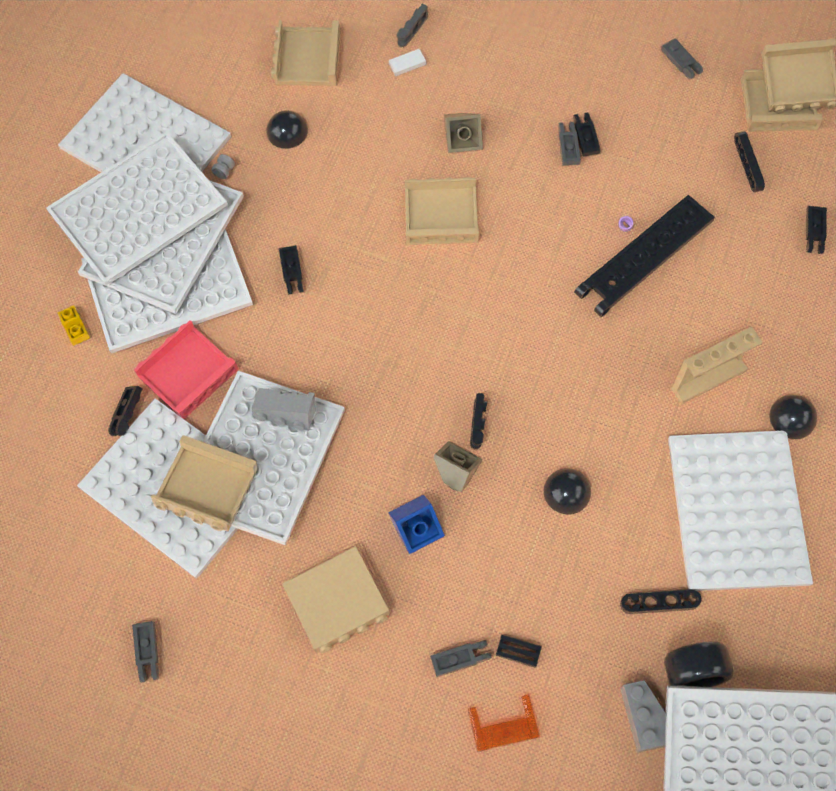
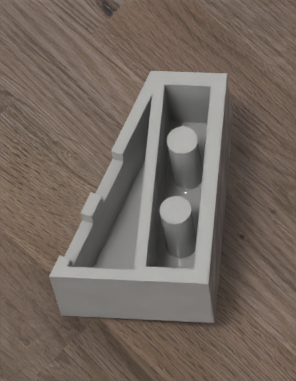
M258 389L252 406L253 417L259 421L267 420L274 422L279 426H291L300 431L310 430L316 411L314 393L309 392L308 396L298 395V391H292L291 394H281V390Z
M644 680L623 685L620 690L637 753L664 748L666 713Z

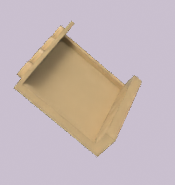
M279 20V25L275 28V35L277 37V40L274 41L276 54H273V64L275 65L271 69V76L275 79L276 85L336 86L340 42L339 21H332V28L283 27L282 20Z
M836 39L773 44L764 47L761 55L769 112L782 113L786 110L800 111L803 108L815 110L827 106V108L836 107V68L833 49L836 47Z
M750 69L744 71L741 86L748 132L819 129L823 117L822 114L817 113V109L803 108L800 111L769 112L764 70Z
M476 178L405 180L406 245L478 243Z
M750 327L684 360L672 386V391L680 403L684 404L745 373L748 368L742 361L744 353L763 343L753 327Z
M182 435L179 441L181 448L156 495H151L153 504L159 510L165 511L167 509L173 511L176 516L182 518L186 516L192 518L195 523H205L211 525V528L214 530L228 532L258 470L257 462Z
M356 546L283 583L316 653L329 651L335 643L339 642L341 644L348 641L351 635L356 632L361 634L367 631L370 625L375 622L380 624L388 619L387 616L390 615L389 609Z

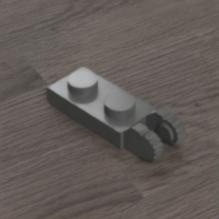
M422 3L414 11L412 18L405 23L404 28L399 29L397 32L398 46H407L427 20V5Z
M676 38L662 45L661 51L687 78H694V71L698 75L703 73L700 63L691 56Z
M574 122L569 123L570 132H564L563 123H559L562 166L580 165L578 137Z
M149 621L133 624L136 666H138L140 683L146 682L144 666L150 664L151 676L153 680H158L159 669L157 663L159 662L155 622Z
M487 641L474 644L469 643L431 655L430 658L436 677L491 659V653H485L474 657L473 653L474 650L483 649L488 646Z

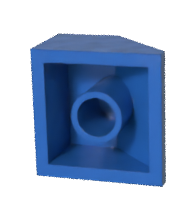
M424 495L388 512L409 554L445 536L432 504Z

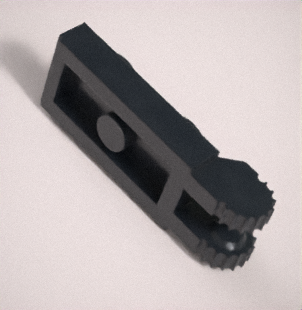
M589 112L584 113V123L580 122L578 114H574L575 130L577 131L583 157L600 154V145Z
M808 206L806 209V251L811 253L814 248V241H819L818 254H823L827 238V208Z
M297 246L278 248L288 295L293 292L291 281H297L299 292H304Z
M125 387L109 425L108 432L110 436H124L127 433L126 431L129 428L127 422L132 418L133 410L140 400V394L143 390L141 387Z
M477 393L474 400L470 446L473 449H479L484 438V434L481 431L484 430L485 419L482 418V413L486 412L487 407L484 393Z

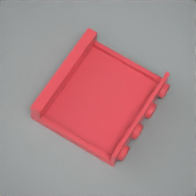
M191 320L181 325L173 336H169L159 348L154 349L150 356L138 363L134 369L138 378L183 419L187 418L239 370L236 362L231 357L225 356L194 327Z

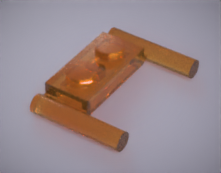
M529 695L521 696L526 718L483 728L480 727L476 707L468 709L477 752L540 738Z

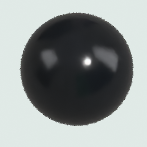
M284 110L271 117L266 131L268 140L274 146L290 149L300 145L305 140L308 128L305 120L298 113Z
M793 394L779 398L772 405L769 418L776 431L786 432L789 439H802L810 435L817 423V412L814 405L808 399Z
M564 468L557 470L545 482L544 498L547 504L558 513L566 515L576 514L582 511L590 501L591 487L589 481L581 472L575 469Z

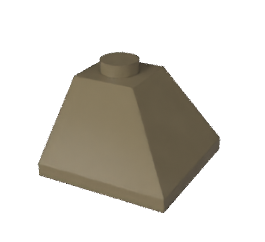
M444 114L448 153L483 150L480 114Z
M449 441L433 457L443 483L459 492H462L469 484L482 462L481 458Z

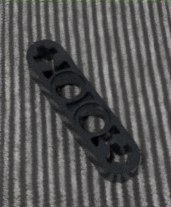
M746 131L737 132L734 135V142L751 190L753 192L763 191L765 188L764 178Z
M692 589L630 593L623 596L620 607L626 614L694 610L701 604L702 597L698 591ZM690 595L697 600L693 605L690 601H684L682 603L683 606H681V599H688ZM673 596L677 601L676 605L673 607L667 605L665 598ZM648 597L654 598L656 606L653 608L647 607L645 599ZM639 598H641L642 609L639 608L640 604L633 605L632 609L625 605L628 599H631L632 603H637Z

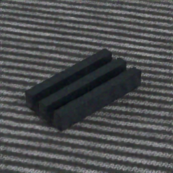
M501 635L496 656L536 668L542 647ZM504 641H505V642H508V643H512V644H515V645H518V646H521V647H525V648L534 650V651H536V653L529 652V651H526V650H523V649H519V648H516V647H513V646H510V645H506V644H503V643H504ZM506 649L534 658V661L501 652V650Z

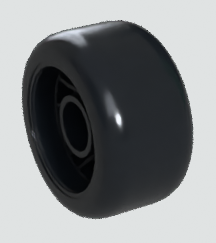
M701 642L683 646L669 652L664 659L670 686L715 687L729 681L733 676V666L728 649L720 642Z

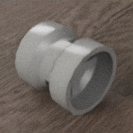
M221 154L217 159V164L213 165L211 171L218 178L226 179L229 175V170L233 169L235 162L229 156Z

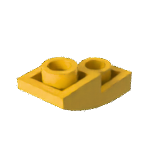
M75 305L57 312L73 346L90 338Z

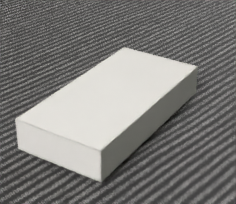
M420 49L389 60V65L395 76L426 65V60Z

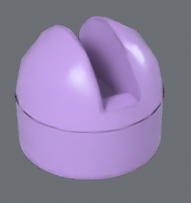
M623 216L619 220V228L623 232H628L633 228V220L629 216Z

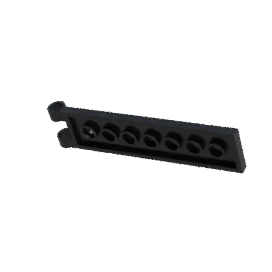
M688 194L588 279L582 282L575 289L574 293L580 299H583L593 289L604 299L594 309L600 317H603L616 303L711 224L715 217ZM609 281H614L616 284L610 285Z

